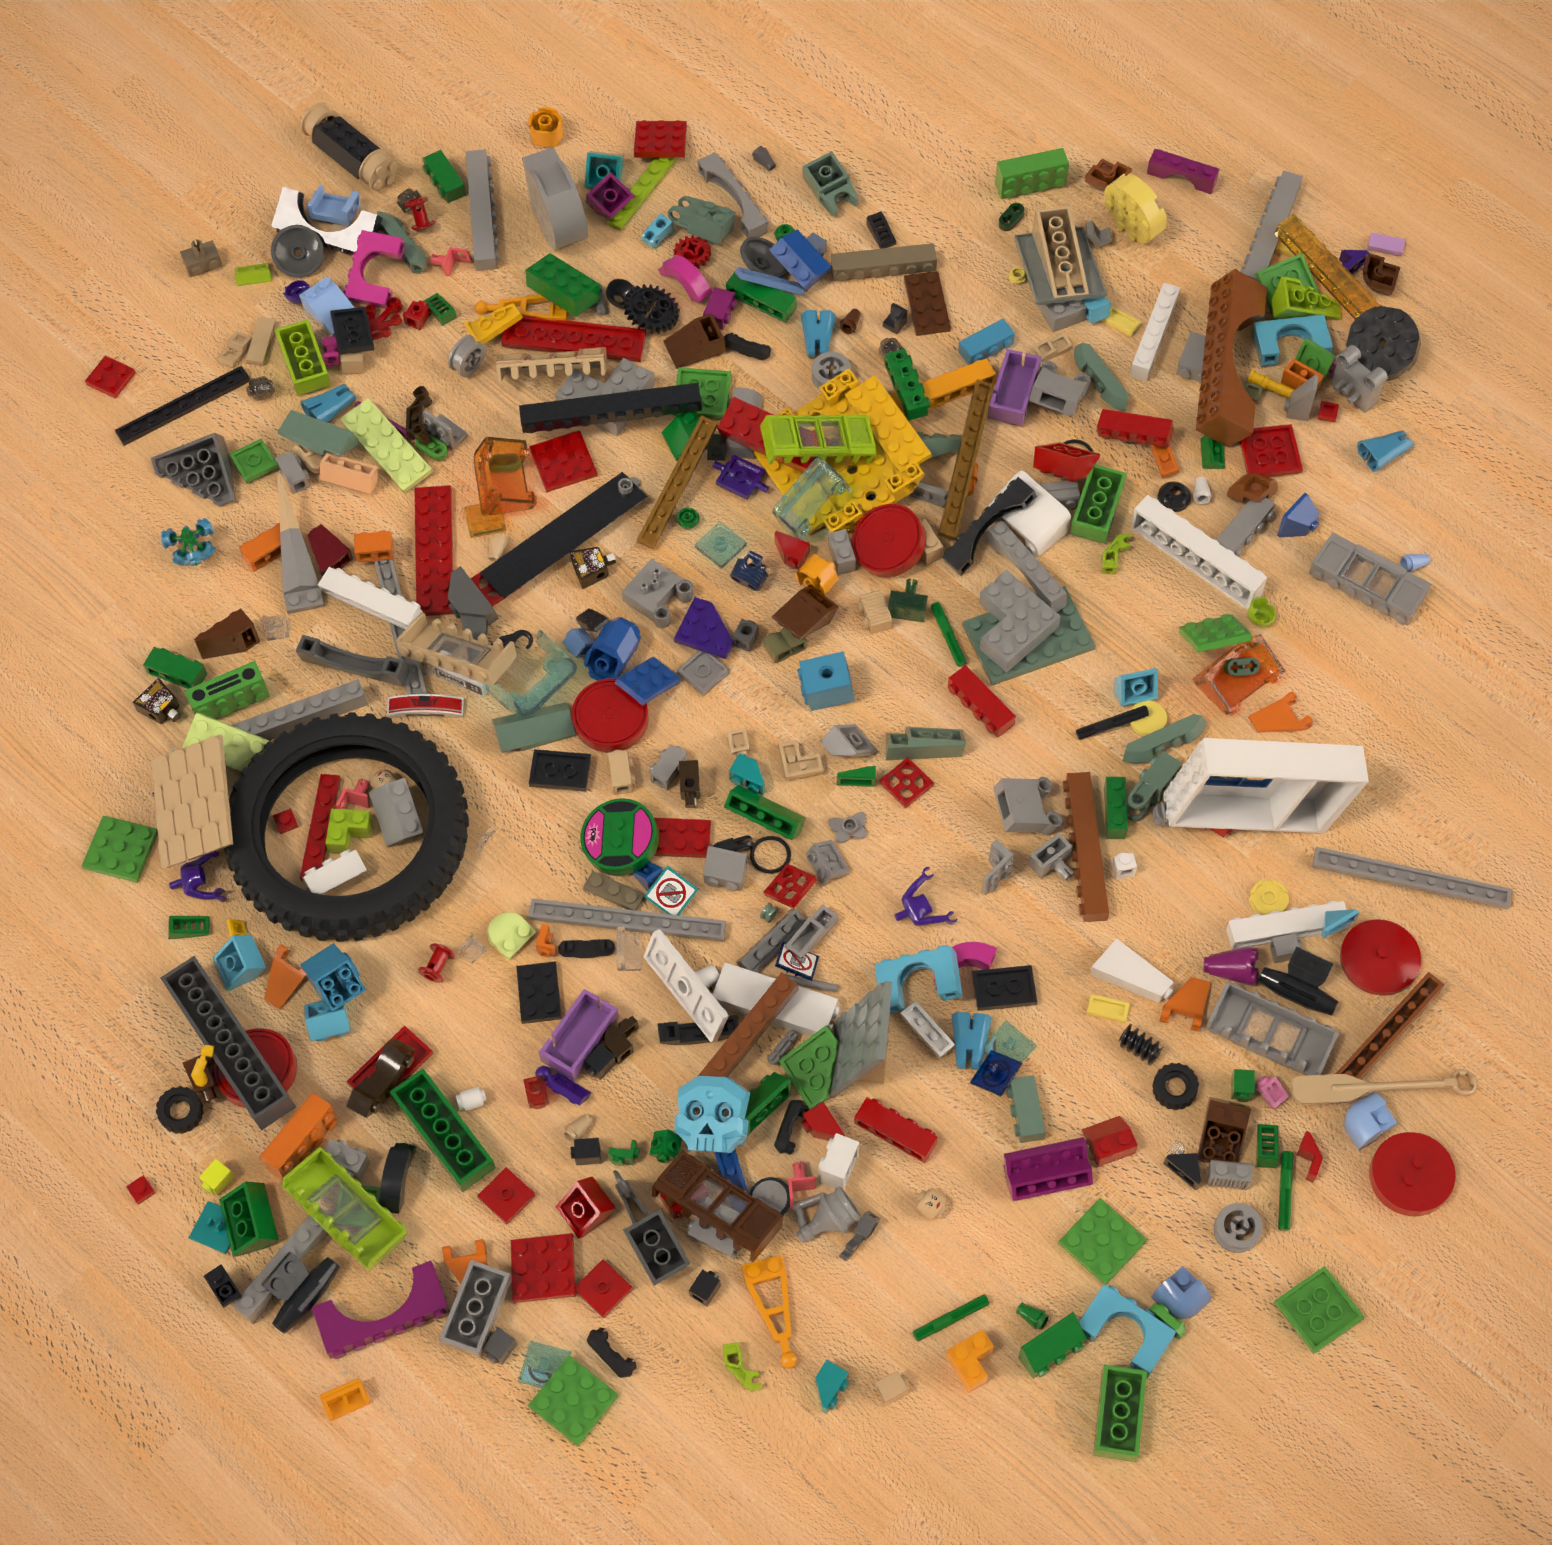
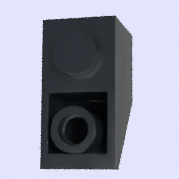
M222 1264L204 1275L205 1280L223 1308L242 1296Z

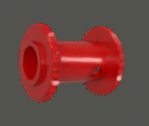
M426 197L414 198L404 204L405 207L411 208L415 225L411 227L412 230L426 229L435 223L434 220L428 219L424 203L428 201Z
M433 943L430 945L433 954L427 966L419 967L418 972L432 982L442 983L444 978L440 973L447 959H455V953L441 944Z

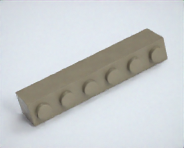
M934 243L835 253L831 254V271L833 281L936 271L937 257Z

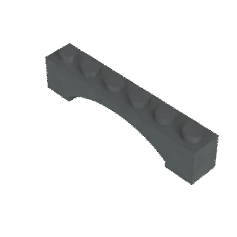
M302 635L296 648V653L304 662L402 687L410 672L404 660L389 656L387 658H374L354 654L326 644L318 638Z

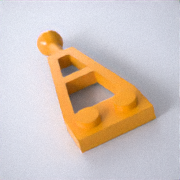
M540 294L499 300V304H487L485 301H478L475 304V311L480 315L514 303L515 306H521L518 311L523 316L547 320H567L568 312L553 302L550 303L549 314L527 311L528 304L549 301Z
M778 1255L741 1265L746 1288L774 1342H780L783 1353L780 1360L782 1366L787 1369L795 1367L797 1356L791 1352L788 1340L791 1339L787 1274L782 1256ZM781 1278L783 1305L765 1309L754 1286ZM784 1313L785 1332L778 1334L770 1317Z

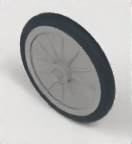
M767 1177L759 1180L754 1184L749 1195L762 1200L763 1203L776 1209L782 1215L790 1207L788 1186L778 1178Z

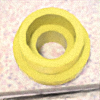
M1021 267L1013 268L1009 273V280L1015 284L1023 283L1026 280L1024 269Z

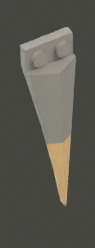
M278 472L282 581L286 610L288 614L321 608L324 607L322 591L318 586L319 582L281 474Z

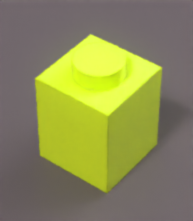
M217 1159L199 1176L203 1183L201 1187L209 1194L214 1192L217 1196L235 1178L232 1172Z

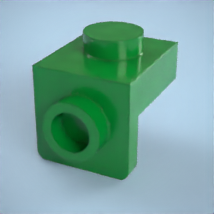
M632 1140L630 1150L609 1147V1161L617 1166H623L624 1164L633 1165L634 1160L639 1158L640 1147H637L636 1140Z

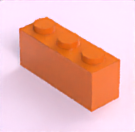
M277 523L273 528L260 533L256 538L245 542L239 547L242 557L253 572L281 556L280 523Z

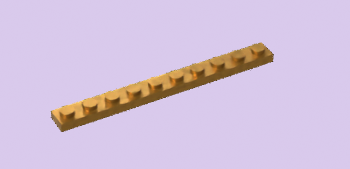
M979 379L976 380L938 532L939 536L954 541L958 536L994 387L993 384Z

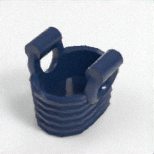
M750 550L744 559H737L730 577L753 591H759L767 577H769L765 571L766 565L761 563L763 556ZM749 558L753 560L752 563L747 564Z

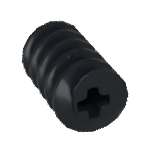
M1130 1023L1120 1036V1047L1124 1048L1128 1045V1052L1134 1050V1056L1137 1057L1141 1054V1060L1144 1061L1148 1058V1065H1152L1160 1055L1163 1047L1159 1048V1041L1152 1044L1153 1037L1145 1040V1032L1139 1036V1028L1131 1031L1132 1024Z

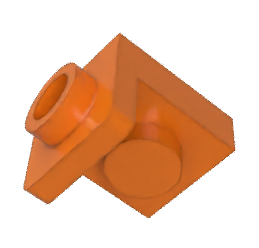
M541 924L535 945L536 951L544 957L556 956V946L550 945L553 933H550V926L546 924Z

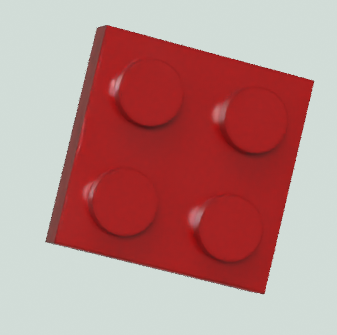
M105 355L85 380L87 386L116 399L136 372L133 368Z

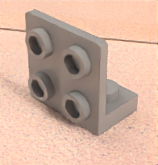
M426 409L423 411L428 434L437 438L452 450L468 437L466 431L442 414L436 417Z
M997 839L991 844L989 861L993 869L984 877L982 888L984 895L989 891L993 892L998 887L999 882L1002 879H1007L1012 873L1014 854Z

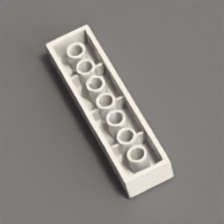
M1149 495L1134 509L1130 529L1248 610L1253 599L1262 596L1267 576L1262 571L1255 569L1246 560L1236 556L1233 551L1220 545L1217 540L1211 539L1201 529L1195 528L1188 520L1179 517L1172 509L1166 508L1157 499Z

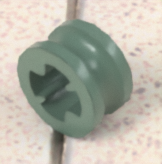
M768 903L762 910L760 918H766V922L770 923L776 916L778 908H773L772 904Z

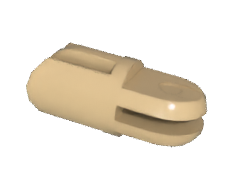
M302 445L293 446L292 451L313 473H320V462L323 459L320 454Z

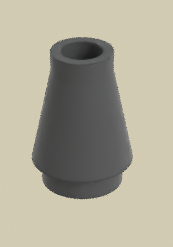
M759 146L753 151V159L768 171H772L776 167V163L773 161L767 148Z

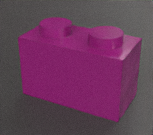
M715 287L704 310L703 316L712 313L721 330H724L725 325L729 324L731 311H734L736 308L737 300H735V293Z

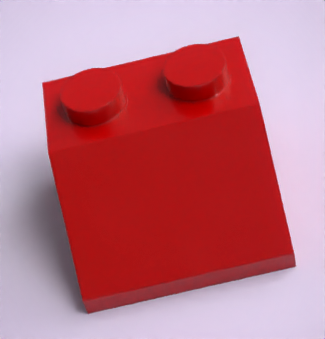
M1120 1116L1082 1129L1097 1167L1136 1153L1138 1144L1130 1127Z
M593 1176L576 1181L555 1206L578 1239L584 1237L605 1222L616 1209Z

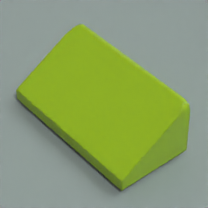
M270 263L236 267L235 279L237 286L270 282Z

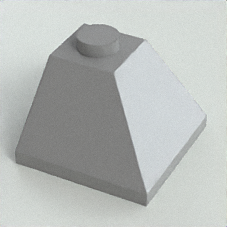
M856 724L834 725L821 740L826 751L831 755L858 756L876 754L878 752Z

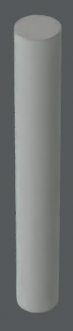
M785 974L801 986L832 992L838 991L837 984Z

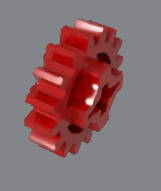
M694 235L691 238L685 236V240L679 239V244L675 243V249H673L674 256L684 257L697 269H700V265L706 266V261H710V244H707L705 239L701 240L700 237L694 238Z

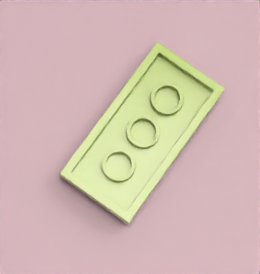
M196 712L182 748L206 740L209 737L222 735L225 765L242 771L244 767H248L247 765L256 753L260 754L264 750V745L269 740Z

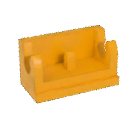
M360 1377L319 1395L330 1421L371 1404Z

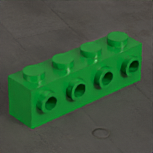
M735 272L726 283V290L734 292L735 299L784 323H787L797 309V298L792 294L769 286L742 280Z
M905 349L885 354L884 365L907 420L928 416V408L931 407L928 397H925L924 386L918 381V372L916 369H913L911 355H907Z
M740 785L730 790L724 808L790 840L800 835L806 817Z

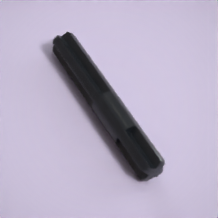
M1145 705L1078 728L1076 729V735L1079 740L1147 717L1149 710Z

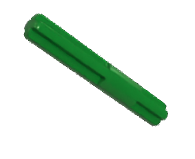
M940 602L931 604L937 624L958 667L965 665L966 659Z
M1283 1151L1281 1154L1278 1229L1280 1231H1288L1291 1226L1294 1154L1291 1151Z
M983 1294L914 1330L912 1333L915 1340L920 1341L989 1305L987 1296Z

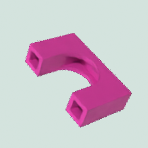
M361 230V234L357 237V250L353 253L352 257L353 266L348 272V285H345L344 295L350 302L364 305L373 304L375 307L384 309L388 307V300L392 298L393 292L387 287L367 283L364 279V269L371 259L378 256L402 260L406 244L402 238Z

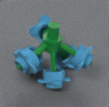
M207 518L197 520L196 531L190 530L188 526L183 527L181 536H177L176 532L172 531L171 528L161 532V542L165 549L176 545L177 540L183 543L182 549H177L173 552V563L198 566L202 563L201 560L204 561L212 556L215 551L212 542L203 541L199 543L196 538H199V534L201 536L214 534L213 526ZM196 545V546H198V547H197L196 551L194 552L193 547ZM186 546L189 547L191 553L186 550Z

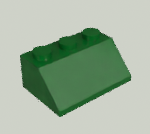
M773 1072L770 1076L766 1075L756 1089L752 1088L749 1091L750 1097L745 1119L748 1120V1135L791 1096V1081L788 1078Z
M245 1181L219 1199L234 1257L265 1249L278 1240L264 1183Z
M1074 1312L1021 1347L1018 1359L1033 1379L1036 1376L1043 1377L1050 1371L1049 1368L1054 1364L1059 1366L1067 1360V1355L1072 1352L1076 1354L1084 1348L1083 1344H1085L1086 1336Z

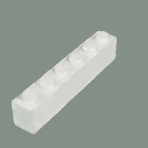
M1163 283L1132 363L1130 377L1147 382L1176 307L1181 287Z
M329 567L318 583L323 593L405 630L423 613L418 603L414 601L408 602L398 594L394 596L385 588L378 589L373 583L369 581L365 583L353 574L349 576L340 568L333 569Z
M1330 901L1324 905L1312 904L1307 908L1299 909L1294 907L1284 912L1272 911L1266 915L1254 914L1249 918L1242 919L1241 917H1236L1228 921L1226 931L1232 950L1245 946L1270 944L1273 937L1296 934L1297 939L1322 935L1325 911L1347 909L1344 901ZM1349 925L1345 926L1337 932L1346 931Z

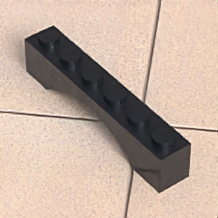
M1020 477L1012 480L1008 484L1007 489L996 496L994 503L983 510L979 519L974 520L970 524L969 529L958 536L956 543L945 550L942 556L945 563L962 576L974 563L977 544L987 528L1006 514L1024 510L1037 497L1035 491Z

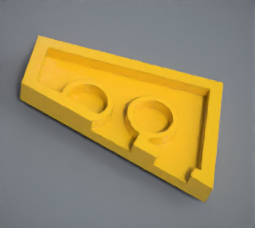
M514 303L494 310L493 314L489 316H479L478 320L471 323L466 321L464 325L476 342L486 344L523 317Z

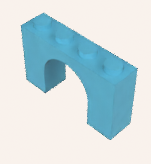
M1324 315L1254 322L1252 335L1260 366L1278 365L1280 352L1277 340L1288 335L1298 336L1304 340L1308 338L1332 353L1333 346Z
M943 945L935 950H922L918 954H906L898 959H885L881 963L875 964L877 986L879 983L892 981L890 1014L905 1010L904 982L910 973L921 968L934 971L937 994L943 1001L963 997L957 955L951 946Z
M1104 1284L1079 1321V1324L1086 1338L1094 1342L1110 1319L1128 1317L1134 1320L1143 1332V1344L1129 1367L1147 1371L1146 1378L1148 1379L1177 1331L1170 1328L1165 1322L1155 1318V1314L1150 1310H1143L1138 1307V1304L1133 1299L1120 1295V1292L1115 1287Z

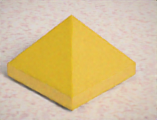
M229 918L226 920L230 937L233 935H247L244 921Z

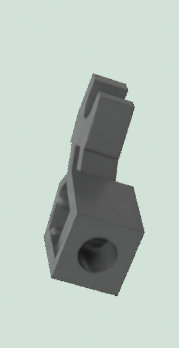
M871 1211L864 1213L854 1229V1237L845 1245L846 1248L839 1257L844 1261L849 1260L863 1240L866 1241L872 1235L881 1218Z

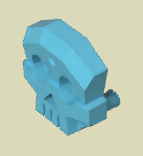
M696 1077L678 1090L679 1114L675 1115L674 1131L685 1141L688 1150L732 1153L738 1145H744L748 1135V1120L745 1119L750 1092L732 1078ZM699 1107L700 1113L697 1115L695 1110ZM726 1109L729 1110V1115L727 1117L724 1115ZM711 1129L714 1135L707 1134V1132Z

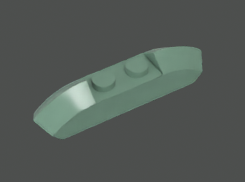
M377 211V215L383 218L380 230L384 231L385 235L400 237L404 240L406 244L402 256L403 261L412 273H422L426 268V256L423 249L417 246L412 238H408L407 232L402 226L403 223L397 217L386 212Z
M1081 343L1075 346L1074 358L1080 371L1085 372L1091 378L1097 391L1102 393L1100 397L1109 405L1126 411L1129 394L1091 345Z
M1192 714L1128 743L1122 761L1129 763L1151 761L1154 758L1153 755H1160L1162 751H1166L1171 747L1176 748L1182 742L1188 744L1194 741L1203 732L1207 722L1202 716Z

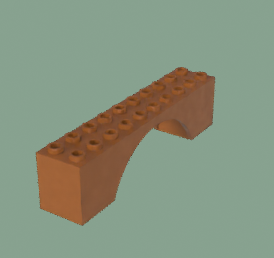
M1237 269L1232 270L1219 280L1213 282L1210 288L1208 322L1196 418L1197 431L1228 448L1253 434L1256 403L1244 389L1235 368L1233 359L1234 336L1236 331L1245 329L1265 315L1267 295L1266 286Z

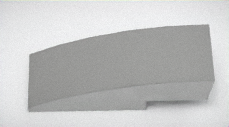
M822 905L812 917L810 916L785 947L801 959L839 921L838 915L825 905Z

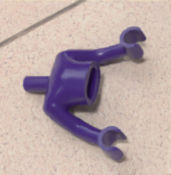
M214 851L205 854L196 860L182 865L180 868L181 879L170 882V888L173 890L182 886L184 894L201 900L217 899L220 902H225L227 897L221 896V894L226 891L222 888H217L214 892L196 890L199 886L206 884L205 872L201 865L211 857H218L219 852Z
M925 867L922 875L910 885L902 896L901 900L905 910L894 914L897 921L909 916L916 926L941 922L954 925L958 919L953 921L949 919V916L954 914L953 911H950L947 915L925 917L932 912L926 896L921 894L913 897L917 889L926 880H931L934 875L927 876L925 871H928L930 867Z

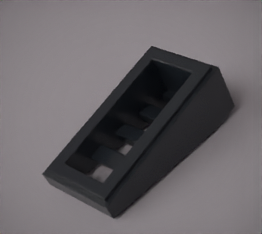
M882 211L867 216L866 225L879 248L883 249L896 245L897 242Z
M590 608L576 617L581 628L594 632L600 630L610 621L606 616Z

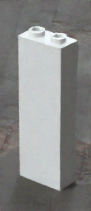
M724 963L713 995L722 1008L747 1016L776 979ZM798 986L799 990L771 1023L772 1025L811 1037L826 1025L833 1031L834 1024H832L833 1018L838 1017L841 1007L838 1006L837 998Z

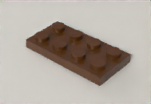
M939 272L904 275V283L916 336L950 332L951 326Z

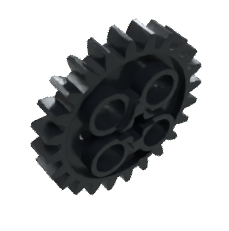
M643 284L642 288L637 285L635 289L631 288L630 292H627L623 302V309L625 310L624 315H628L627 320H633L631 325L637 324L638 330L642 327L644 332L650 330V333L653 334L656 330L660 334L661 330L666 333L667 329L671 330L676 325L679 318L680 309L677 308L679 304L674 303L675 298H670L671 293H664L665 289L660 291L659 286H656L654 289L651 284L649 288ZM655 300H658V301L656 302V305L652 308L653 303L655 302Z

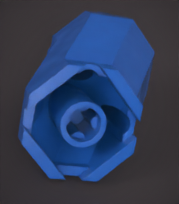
M617 617L610 620L603 627L592 647L587 651L584 665L588 667V673L591 678L598 681L602 679H617L621 675L633 653L637 650L641 639L640 630L634 623L622 617Z

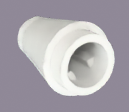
M1199 477L1196 479L1193 498L1198 504H1207L1212 495L1206 478Z

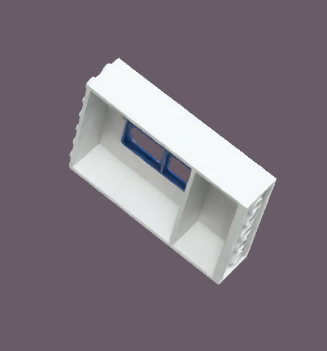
M1203 738L1164 791L1163 798L1167 804L1166 819L1169 821V827L1325 833L1369 782L1363 746ZM1210 776H1223V777H1235V778H1233V779H1223V778H1209V777H1210ZM1245 778H1264V780H1245Z

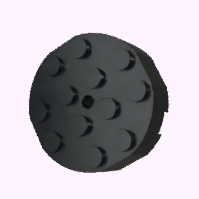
M1379 306L1363 312L1355 319L1350 327L1346 347L1350 345L1356 346L1361 352V357L1358 361L1371 372L1377 367L1382 368L1387 373V381L1397 379L1398 376L1409 371L1415 365L1421 346V338L1414 320L1406 312L1397 308Z

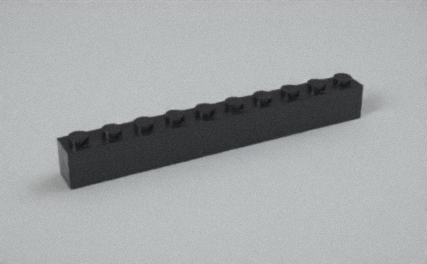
M699 383L519 405L523 433H535L538 431H552L561 428L569 429L577 426L586 427L593 424H606L616 421L624 422L625 420L632 419L641 420L643 418L660 417L663 415L695 413L702 411Z

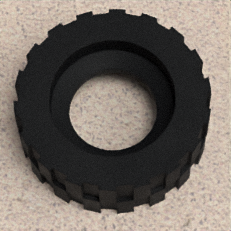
M1170 1063L1157 1071L1152 1091L1156 1101L1161 1106H1165L1167 1109L1182 1110L1187 1106L1189 1107L1192 1101L1194 1102L1199 1082L1197 1081V1075L1187 1065ZM1172 1077L1182 1079L1186 1086L1184 1093L1178 1096L1168 1093L1165 1087L1167 1080Z
M178 1086L176 1088L172 1087L168 1091L166 1090L159 1097V1101L156 1104L158 1120L164 1128L175 1134L192 1131L194 1127L199 1125L198 1123L202 1120V1114H204L203 1104L199 1096L188 1087ZM177 1101H185L190 1106L188 1115L183 1119H175L170 1115V1108Z

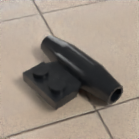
M1297 946L1288 963V973L1264 967L1258 979L1259 983L1278 996L1312 1011L1332 1016L1338 1004L1336 999L1318 988L1326 981L1333 963Z
M288 1252L261 1284L275 1298L285 1300L272 1324L283 1334L287 1333L312 1309L311 1307L326 1292L340 1266L327 1257L308 1273L306 1265L291 1252Z

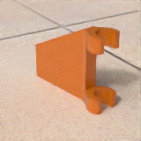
M1293 691L1282 699L1248 716L1258 733L1302 731L1312 727L1311 723L1313 722L1309 715L1299 721L1289 707L1296 703L1295 699L1297 696Z
M283 944L279 945L274 954L264 997L265 1000L280 1010L307 977L301 967L297 970L283 960L290 953Z
M1191 977L1164 1004L1160 1022L1168 1023L1170 1012L1194 1018L1191 1030L1199 1032L1211 982Z
M483 1239L475 1240L477 1253L453 1258L450 1245L442 1247L444 1262L460 1284L463 1281L470 1260L488 1266Z

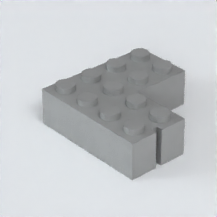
M625 358L621 360L605 383L574 369L555 394L556 401L652 389L655 385L654 372L641 366L637 368V364ZM629 420L593 425L618 436Z
M1005 570L995 579L994 583L991 582L980 592L979 604L1000 621L981 638L980 650L1006 673L1059 628L1061 616L1008 570Z

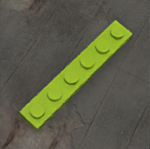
M655 158L629 190L635 197L611 220L607 218L606 224L622 231L676 162V158Z

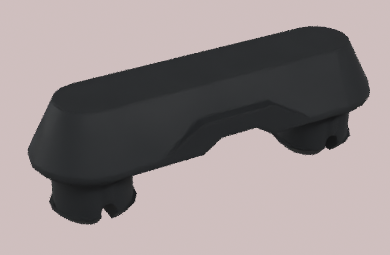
M734 333L724 336L725 347L759 360H766L770 357L771 348L769 345L766 346V344L747 341Z
M609 939L589 941L564 940L558 946V952L563 957L595 958L598 956H609L615 951V944Z
M791 1100L788 1104L774 1143V1147L780 1154L785 1152L790 1155L794 1152L796 1145L789 1141L793 1131V1122L797 1120L798 1116L803 1118V1114L809 1111L808 1106L804 1105L802 1100Z
M599 1327L598 1330H591L587 1338L589 1346L618 1377L632 1376V1371L637 1368L636 1362H632V1358L624 1360L618 1352L613 1351L606 1340L608 1339V1332H604V1328Z

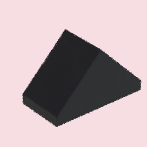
M1198 1154L1167 1155L1163 1164L1194 1190H1197L1201 1182Z

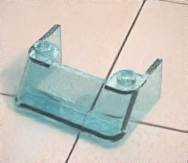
M818 457L778 501L772 513L785 531L793 537L805 541L803 536H806L811 529L809 520L832 494L841 495L845 490L850 492L851 488L838 472L825 460Z
M542 630L538 631L536 643L548 656L543 661V668L547 674L522 697L515 692H505L496 682L493 686L486 684V690L507 710L524 716L534 714L572 679L577 671L576 663Z

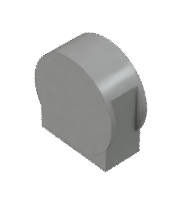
M554 147L522 157L531 208L549 246L556 250L587 239V222L578 191L564 162L560 160Z

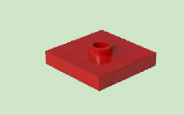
M505 1167L477 1195V1198L507 1225L536 1194Z
M602 1259L575 1286L576 1293L595 1312L604 1318L633 1290V1287Z

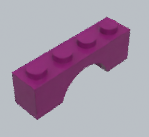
M1155 148L1149 160L1147 174L1161 179L1170 174L1181 175L1189 179L1196 190L1212 194L1220 169Z

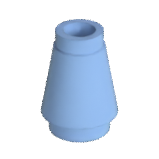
M1405 554L1400 560L1401 567L1407 569L1408 572H1412L1430 563L1428 554Z

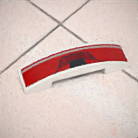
M411 694L389 697L387 717H406L407 714L463 717L464 698L437 694Z

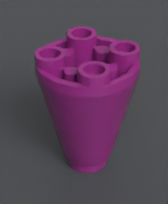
M1245 946L1204 957V973L1246 985H1253L1259 979V968H1255L1256 960H1258L1259 956L1258 948Z

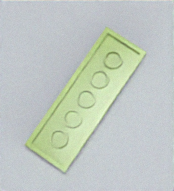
M369 398L340 419L341 423L354 433L359 443L404 494L433 473L432 468Z

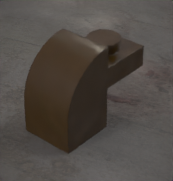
M633 1016L629 1019H623L619 1023L618 1028L611 1023L605 1032L606 1048L616 1056L618 1065L634 1052L633 1045L627 1039L639 1028L638 1021Z

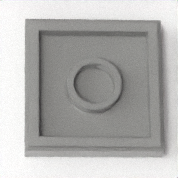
M698 651L677 669V674L704 696L730 674V670L713 655Z

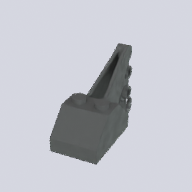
M614 1170L613 1173L618 1182L615 1184V1187L622 1197L633 1223L623 1229L651 1282L653 1285H656L691 1264L661 1210L658 1209L649 1214L633 1194L627 1180H623L619 1172ZM630 1197L644 1218L636 1221L626 1198Z

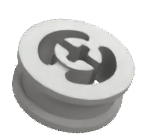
M471 335L462 337L450 352L448 358L449 368L454 371L458 370L459 375L462 377L472 375L479 368L485 357V345L482 342H476L475 338Z
M825 352L815 358L812 363V381L817 389L831 380L829 379L830 366H833L832 379L848 368L851 370L850 362L843 354Z
M1233 1203L1224 1207L1214 1223V1235L1217 1242L1224 1249L1234 1253H1243L1252 1249L1259 1240L1263 1229L1259 1214L1252 1207L1242 1203ZM1230 1216H1236L1230 1222L1226 1232L1224 1220ZM1250 1224L1252 1229L1251 1237L1247 1240H1240L1249 1229ZM1237 1225L1241 1227L1239 1231L1235 1229Z

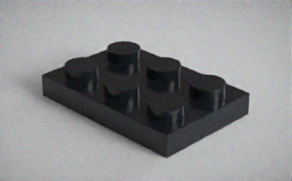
M365 307L330 311L339 354L374 351V343Z
M534 749L529 787L586 791L591 754Z
M556 961L516 966L522 1024L562 1019Z
M1032 965L972 971L977 1011L1037 1005Z

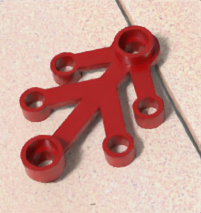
M392 297L388 300V307L377 319L375 316L377 312L375 306L369 304L365 307L373 340L389 337L392 333L389 327L402 323L399 314H393L390 320L385 321L391 313H398L403 309L401 300L397 297Z

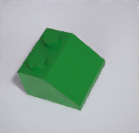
M687 412L677 415L662 431V435L675 461H678L699 421L696 413Z

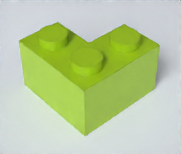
M331 809L326 838V846L330 854H340L348 850L351 837H371L373 819L370 811Z

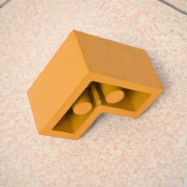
M983 1329L946 1352V1359L968 1393L985 1384L988 1378L979 1361L991 1355L994 1346Z

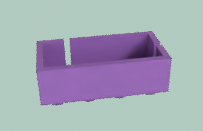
M1011 349L1006 350L989 404L988 418L1023 426L1030 403L1028 400L1040 371L1042 357L1026 353L1024 366H1021L1023 352Z
M583 989L551 1034L552 1040L549 1038L539 1051L541 1062L575 1081L585 1066L584 1060L605 1038L607 1027L611 1023L615 1024L618 1020V1008L603 999L600 1002L598 996Z

